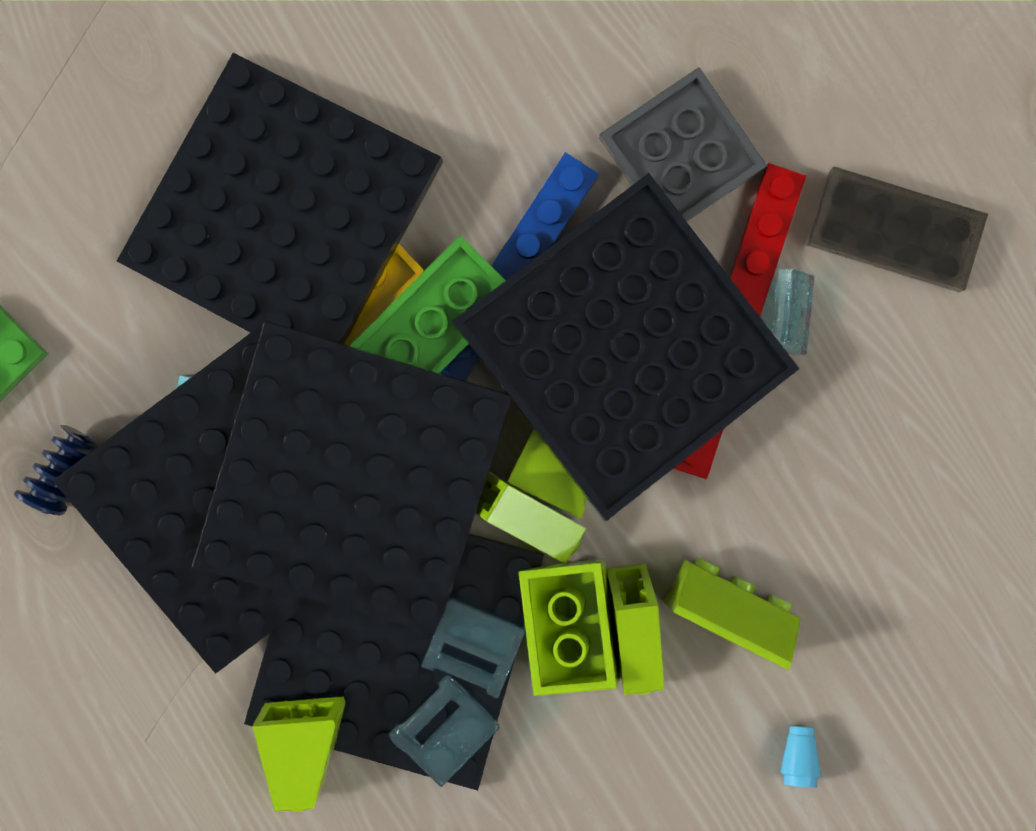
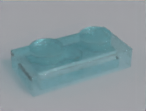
M779 269L778 281L774 290V319L770 331L788 354L807 355L815 276L795 269Z

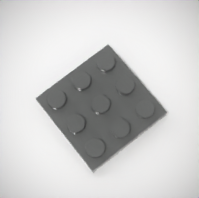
M700 67L599 134L600 141L632 186L646 174L650 173L686 221H689L767 167L761 155Z

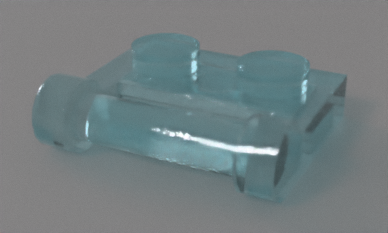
M450 597L443 618L438 624L421 667L431 671L437 668L487 689L486 694L498 698L526 629ZM444 643L497 664L494 674L441 653Z
M448 674L438 683L440 688L402 726L398 724L389 733L392 742L399 749L406 752L440 787L500 727V724ZM451 699L455 701L460 707L421 745L414 737Z

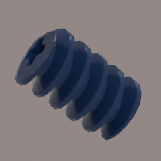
M61 425V428L68 434L66 439L53 436L51 439L59 450L54 452L44 449L42 452L44 457L50 462L48 466L34 463L33 468L40 475L39 479L25 476L23 479L31 489L30 492L21 490L14 492V495L21 502L45 514L59 516L65 514L67 511L65 502L70 501L55 485L53 480L98 447L88 436L67 425Z

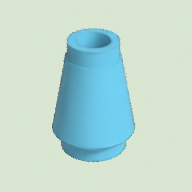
M789 726V734L780 773L784 774L785 785L817 787V777L822 776L814 727Z

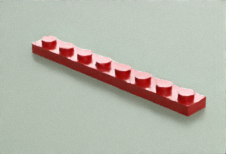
M770 163L764 169L729 276L759 316H761L807 176ZM723 430L673 469L707 479Z

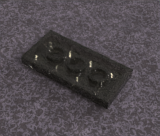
M834 166L829 171L807 246L960 293L966 290L988 213Z

